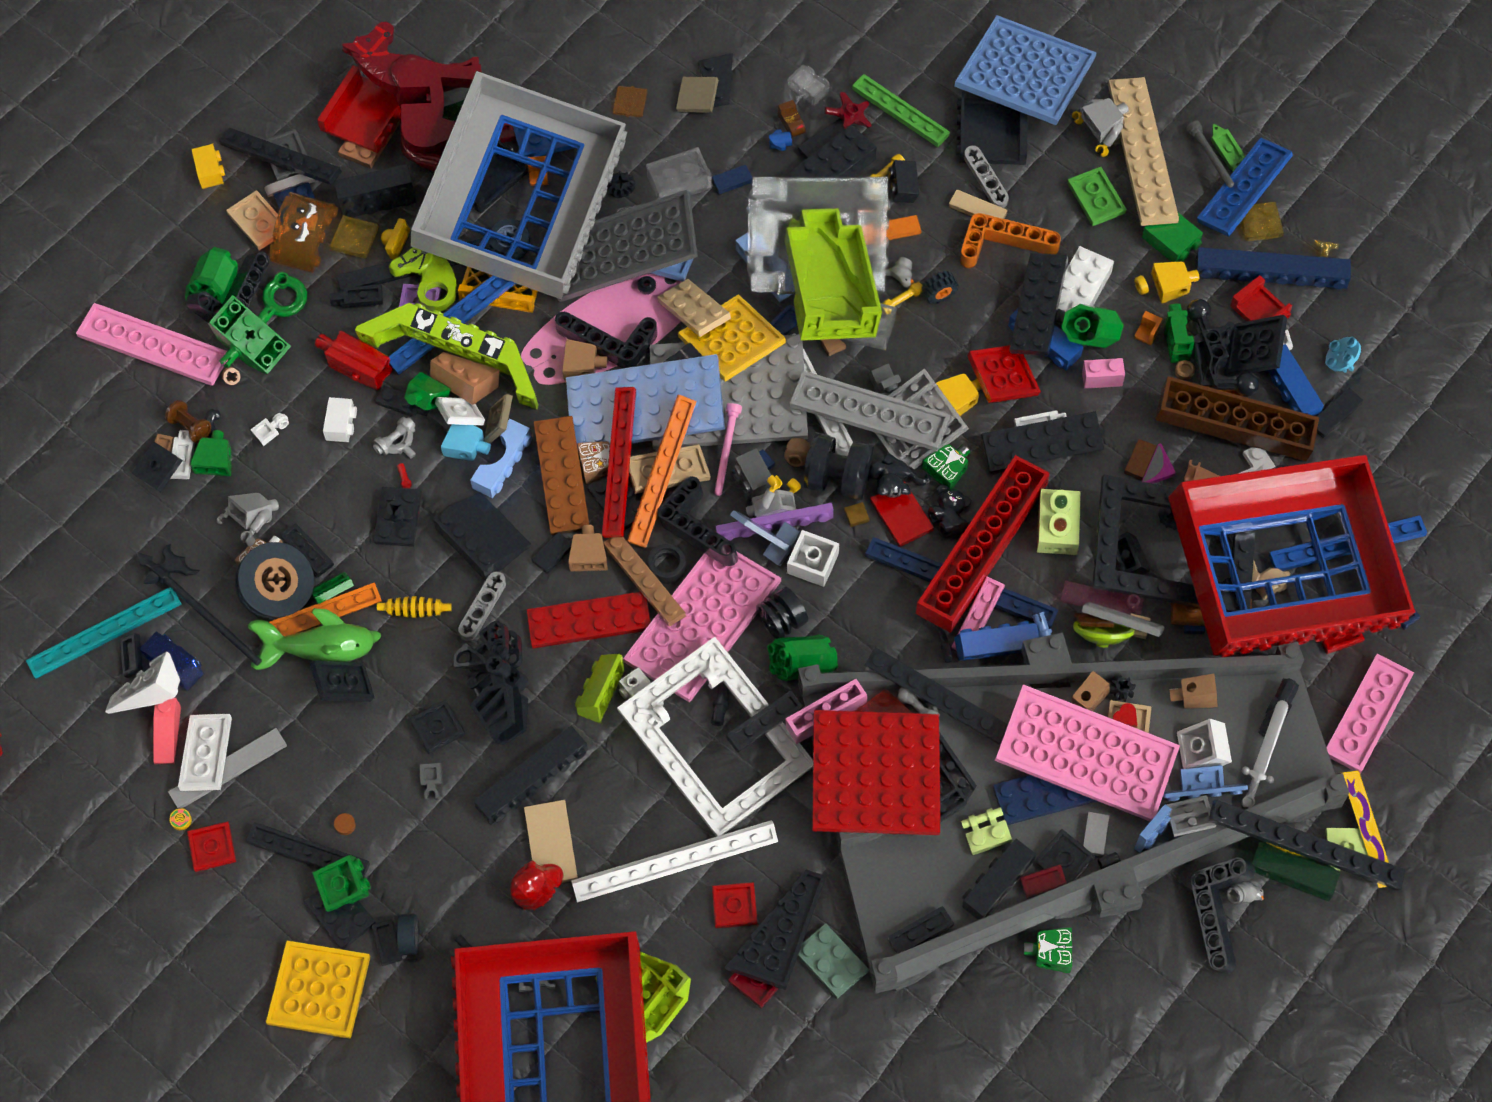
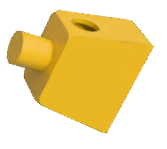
M1184 262L1153 263L1151 275L1161 303L1187 295L1190 292L1191 282L1199 281L1198 271L1187 272Z
M960 374L936 383L959 416L978 403V391L982 389L978 379L970 381L966 374Z

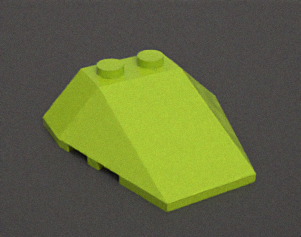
M640 952L646 1042H649L662 1035L688 1001L691 978L677 965Z

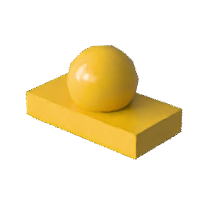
M399 218L394 229H386L381 234V241L386 246L385 250L393 260L399 257L411 231L405 219Z

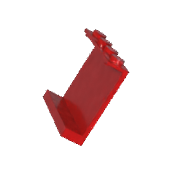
M353 65L317 121L320 131L378 153L386 145L387 138L394 132L396 124L401 120V105L398 104L394 94L383 90L370 79L361 76L359 67Z

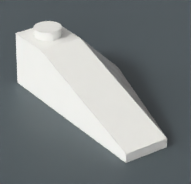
M165 652L149 663L151 667L145 672L139 671L131 684L127 682L110 697L105 712L110 714L161 704L169 699H173L178 693L177 688L180 679L170 653Z

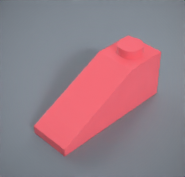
M177 698L155 705L154 764H175L181 706Z

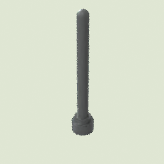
M1199 121L1191 122L1187 126L1190 136L1197 138L1227 187L1232 188L1234 182L1204 137L1202 125Z

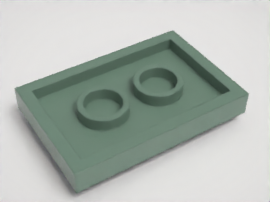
M826 923L802 943L798 957L836 999L869 972L865 964Z

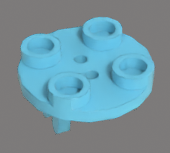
M1354 337L1333 340L1329 344L1325 364L1333 371H1343L1344 373L1347 372V369L1354 371L1353 364L1359 358L1361 345Z

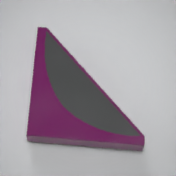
M1161 443L1158 444L1142 482L1154 484L1176 475Z

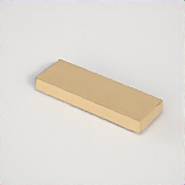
M956 190L949 202L950 208L970 216L982 213L1005 219L1008 211L960 190Z

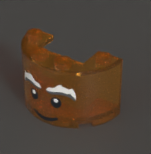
M289 192L290 196L285 197L272 235L274 236V244L270 246V261L314 273L315 267H319L321 261L318 247L320 243L324 242L325 227H329L332 218H336L338 207L329 202Z

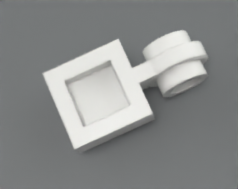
M276 414L271 423L265 418L251 429V432L263 446L279 435L275 428L284 429L289 424L288 417L285 414Z

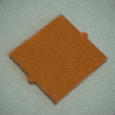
M618 86L613 114L626 115V117H643L648 89L635 88L634 86Z

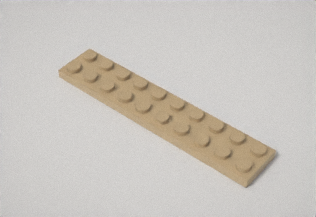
M1145 77L1109 80L1108 87L1111 100L1116 106L1125 102L1129 109V112L1123 114V128L1119 134L1140 224L1145 226L1178 223L1179 216Z

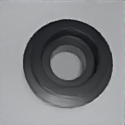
M650 276L640 278L637 283L638 290L645 295L653 293L656 289L655 279Z

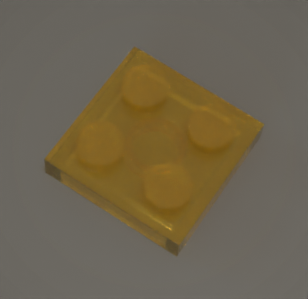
M1276 202L1254 204L1241 221L1246 241L1283 237L1284 232Z
M343 216L330 248L334 251L366 259L379 226L375 223Z

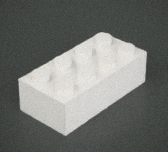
M1079 246L1066 269L1056 317L1057 321L1063 323L1065 312L1079 304L1091 306L1095 304L1112 273L1113 260Z

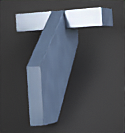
M734 510L731 513V516L740 523L771 541L763 555L778 566L783 564L801 534L799 530L784 522L775 535L742 513Z

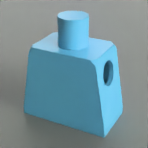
M460 424L451 425L441 445L443 456L473 461L478 452L487 455L491 448L490 443L484 442L483 431L474 425Z

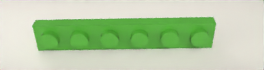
M865 74L852 85L853 91L936 147H939L949 136L950 131Z

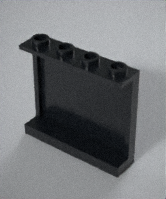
M962 91L961 99L957 100V110H960V114H957V125H960V129H957L956 140H960V144L956 146V155H960L959 163H966L964 160L966 148L976 146L981 150L989 164L1026 165L1028 114L988 99L964 98L965 91ZM970 153V154H969V157H970V156H973L974 159H975L976 154Z
M499 138L497 147L514 152L510 146L504 145ZM494 153L472 207L480 214L483 213L528 173L527 164Z

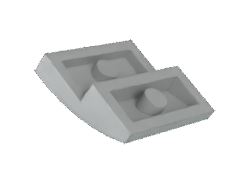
M1207 795L1167 804L1172 809L1169 816L1171 817L1170 824L1174 837L1216 827L1215 823L1208 821L1211 808Z

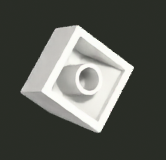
M1208 719L1177 732L1183 768L1213 765L1224 766L1232 762L1225 723Z

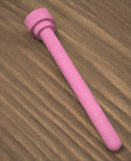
M727 403L725 411L727 412L728 422L714 491L717 496H720L723 491L735 421L741 415L742 410L741 405Z

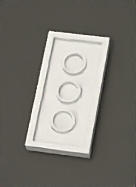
M230 714L190 715L178 784L180 791L221 790L232 721Z

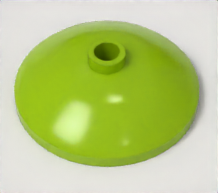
M1075 621L1073 624V629L1078 635L1103 648L1129 639L1134 635L1135 631L1133 628L1113 622L1114 627L1080 626L1078 621Z

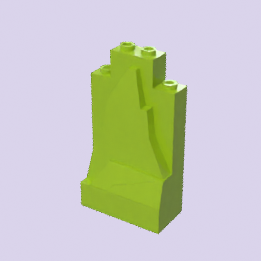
M839 208L801 210L800 227H787L784 239L796 292L794 307L800 340L876 337L882 310L862 226L842 225Z

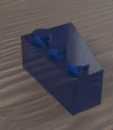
M156 631L139 648L143 656L150 662L165 652L170 653L180 679L179 685L186 691L204 674L201 669L202 664L181 646L174 644L166 634L161 635Z

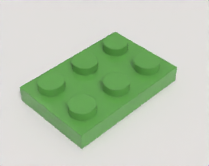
M1102 167L1068 179V186L1092 226L1126 214V207Z

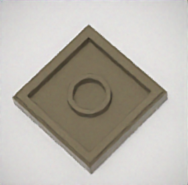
M683 77L676 110L678 112H712L719 81L718 78Z
M506 394L490 407L484 442L492 443L506 431L513 396Z

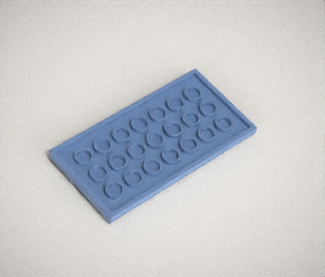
M717 354L566 377L569 416L573 417L576 443L607 441L610 444L616 387H635L636 389L632 443L662 439L678 394L697 401L685 435L725 430Z

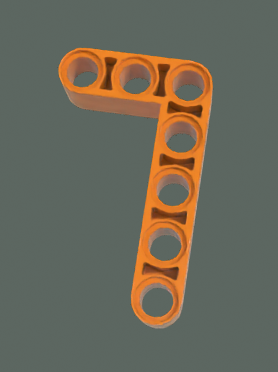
M977 213L970 220L961 250L960 262L963 267H974L977 264L984 239L1042 254H1056L1059 251L1061 237L1058 232Z

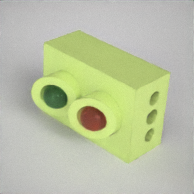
M1041 489L1038 509L1037 553L1077 555L1079 548L1081 491Z

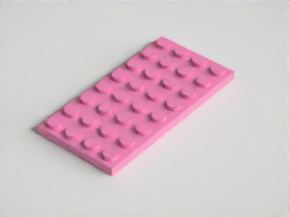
M738 552V561L733 566H725L704 553L672 594V597L685 611L686 617L669 627L663 618L657 614L625 655L623 661L634 669L639 667L647 677L655 681L714 637L728 652L758 613L756 605L761 602L765 603V599L769 598L780 584L781 578ZM698 675L676 691L675 694L690 703L707 681V678L703 679Z
M1023 685L995 761L1151 822L1158 812L1180 745Z

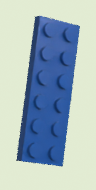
M1260 138L1230 177L1234 182V186L1229 188L1225 183L1197 217L1198 223L1229 237L1293 156L1292 151Z

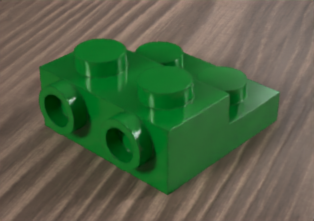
M348 855L312 872L326 911L331 912L347 903L353 904L369 896L368 890L371 889L368 879L363 878L361 871L364 867L359 858L356 859V857Z

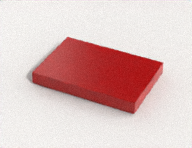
M912 492L909 495L902 494L895 498L879 494L870 498L872 505L899 547L934 531L933 525Z

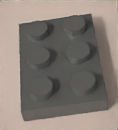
M296 129L266 140L307 155ZM271 164L277 181L299 174Z

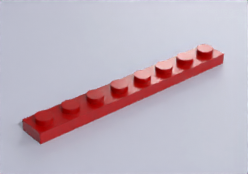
M635 387L615 388L602 536L604 538L623 537L636 400Z

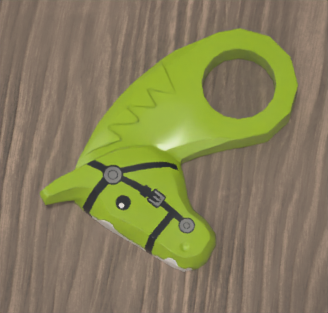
M412 247L404 255L390 263L389 271L395 277L410 274L411 272L422 275L417 296L419 303L425 306L427 310L441 312L447 310L454 303L457 287L456 278L452 267L445 258ZM436 287L447 291L446 297L439 301L429 300L425 296L428 290Z

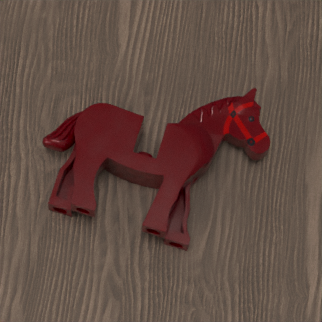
M381 22L368 35L356 36L353 43L342 44V51L353 57L359 69L374 84L395 95L398 104L401 105V151L408 160L435 173L456 122L443 118V92L460 87L470 88L476 71L482 73L479 57H472L462 63L441 64L414 54L389 53L388 45L393 42L394 27L388 22Z

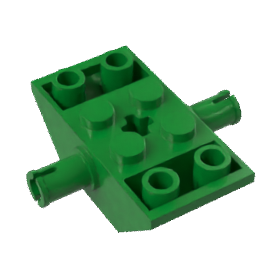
M232 295L210 320L208 325L216 338L229 349L219 360L221 364L225 363L224 367L230 368L231 364L238 357L246 365L264 374H268L291 347L266 324L276 313L274 308L270 310L272 306L266 304L265 308L256 316Z

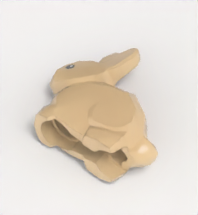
M1253 560L1252 582L1290 576L1289 571L1283 572L1278 568H1268L1259 573ZM1287 583L1273 585V592L1284 591L1287 589ZM1264 587L1255 588L1263 600L1267 599Z

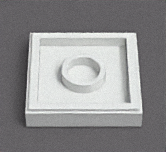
M436 398L435 404L447 424L484 425L485 419L476 404L472 405L462 398Z

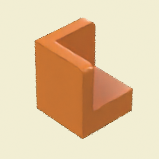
M546 156L528 158L544 162ZM528 165L530 186H535L541 169ZM546 172L542 185H548V172Z
M1145 311L1134 338L1152 345L1161 328L1163 318Z

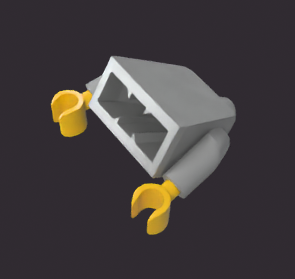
M1110 98L1104 100L1091 99L1080 109V112H1073L1072 118L1076 119L1074 122L1078 125L1085 122L1100 143L1103 142V145L1096 146L1095 151L1099 153L1103 149V153L1100 156L1106 157L1109 153L1107 147H1111L1121 132L1124 120L1123 114L1129 112V109L1125 102L1116 106Z
M771 475L767 479L771 487L767 488L764 494L753 497V504L746 506V512L749 517H762L797 510L793 494L801 488V485L796 479L792 478L787 483V486L790 488L789 491L776 490L782 486V481L777 475L775 477Z

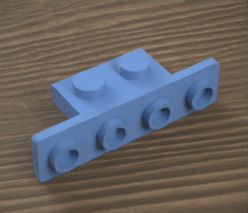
M1222 765L1179 769L1181 790L1164 791L1163 797L1167 798V801L1180 800V796H1188V799L1201 797V794L1217 797L1222 796L1221 792H1230V795L1242 794V790H1248V785H1224Z

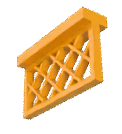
M467 266L463 282L458 288L459 300L461 301L485 282H481L478 277L487 274L490 278L492 275L482 271L474 274L472 268ZM474 279L478 283L476 286L467 285L468 282ZM513 285L514 291L504 292L488 305L533 313L538 291L525 286L517 288L516 285ZM530 289L532 295H524L521 292Z

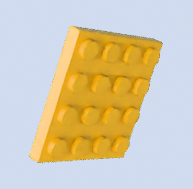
M739 294L721 305L730 312L731 319L701 337L688 327L678 332V337L685 344L691 343L702 356L717 354L720 378L725 382L786 343L785 337Z
M287 941L266 1020L267 1025L351 1039L371 957L370 954Z

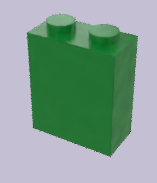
M1179 213L1178 223L1147 225L1144 227L1142 235L1146 242L1171 262L1184 261L1193 249L1197 250L1202 244L1203 232Z

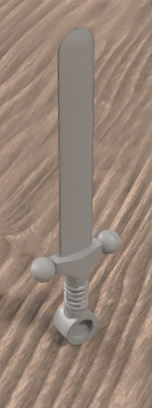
M1278 701L1275 706L1253 770L1246 766L1242 768V773L1245 775L1249 774L1252 778L1248 792L1241 801L1245 809L1254 806V797L1260 781H1266L1268 784L1274 782V778L1266 776L1265 772L1288 711V703L1286 701Z

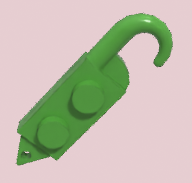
M1213 124L1211 141L1229 169L1234 172L1246 156L1228 129L1225 130Z

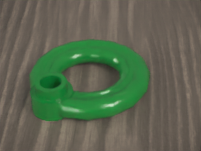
M279 272L266 285L262 301L264 306L266 304L272 306L270 310L273 308L276 310L274 315L289 317L303 309L307 302V290L299 279L289 276L285 272ZM279 288H292L296 293L295 301L288 306L278 305L274 300L276 290Z

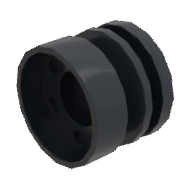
M784 587L774 594V601L767 598L765 603L761 602L756 605L763 625L775 639L784 638L785 634L789 635L791 633L790 626L798 629L808 622V615L804 606L788 587Z

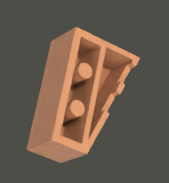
M445 352L430 362V377L451 388V392L472 405L499 387V369Z

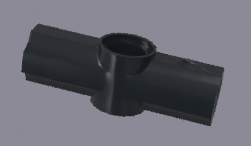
M1290 678L1282 679L1276 695L1272 697L1266 710L1265 719H1263L1259 728V733L1263 737H1265L1278 701L1283 700L1288 703V711L1284 721L1286 720L1292 707L1291 703L1298 691L1299 685L1296 681Z

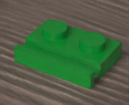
M343 572L314 587L311 595L320 604L353 587L354 584L351 578Z

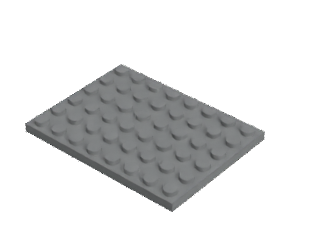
M783 335L786 339L785 344L726 382L720 378L725 430L685 435L681 447L698 444L700 446L723 445L728 422L727 412H725L727 403L742 406L741 415L735 421L731 444L786 441L793 438L808 439L807 412L790 407V401L804 371L803 340H800V335ZM682 342L650 345V364L663 363L686 344ZM662 439L652 440L653 449H659Z

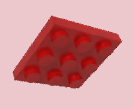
M1010 345L969 351L967 354L988 403L1038 396L1041 392L1024 354L1010 353Z

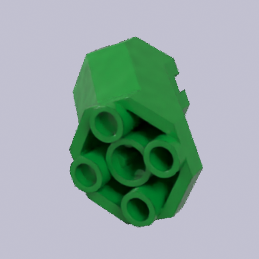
M213 247L200 256L190 282L186 285L185 300L191 294L207 292L223 304L238 272V263L235 259H231V254L228 250Z
M1079 304L1066 311L1062 323V329L1070 342L1107 348L1119 341L1124 327L1120 316L1115 310L1086 304Z
M820 634L805 637L778 638L767 646L770 659L769 670L772 675H776L777 678L784 681L797 680L799 668L819 665L820 672H832L838 668L837 651L835 647L831 648L828 643L831 642L829 637Z

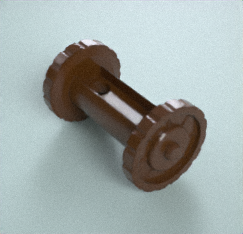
M174 401L165 412L166 420L170 424L180 423L189 431V439L194 443H199L201 438H207L211 432V423L206 419L197 420L188 413V406L184 401Z

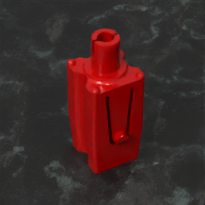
M339 331V335L335 340L327 337L325 334H320L319 338H316L315 347L324 351L328 366L354 381L379 390L385 378L393 371L392 366L389 365L390 358L343 331Z

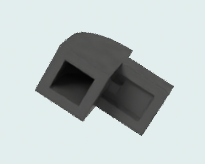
M889 363L868 373L877 393L888 396L899 388L898 384L901 382L899 374L893 375Z

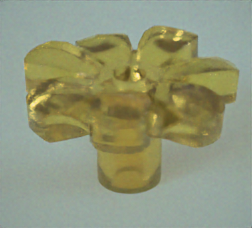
M1315 240V244L1322 248L1321 256L1324 257L1329 256L1330 250L1338 249L1339 247L1337 243Z

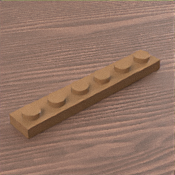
M624 537L609 538L603 542L605 549L669 627L686 617L685 611Z

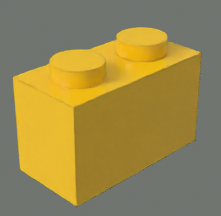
M213 144L191 149L202 189L224 184L222 176H225L223 165H219V161H222L219 150L215 151Z

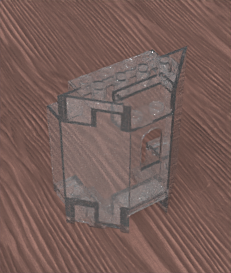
M753 177L752 190H750L748 197L749 207H746L745 211L749 214L748 250H745V256H748L747 268L748 275L751 277V292L796 293L784 242L787 227H800L801 210L839 208L841 221L846 225L862 226L877 291H885V267H888L886 248L889 246V239L886 237V230L889 229L887 210L890 208V201L887 199L888 177Z

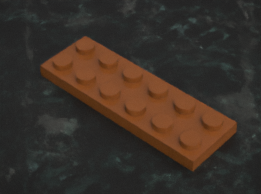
M567 416L534 421L551 535H556L558 532L563 534L582 531V526L589 525L573 417Z

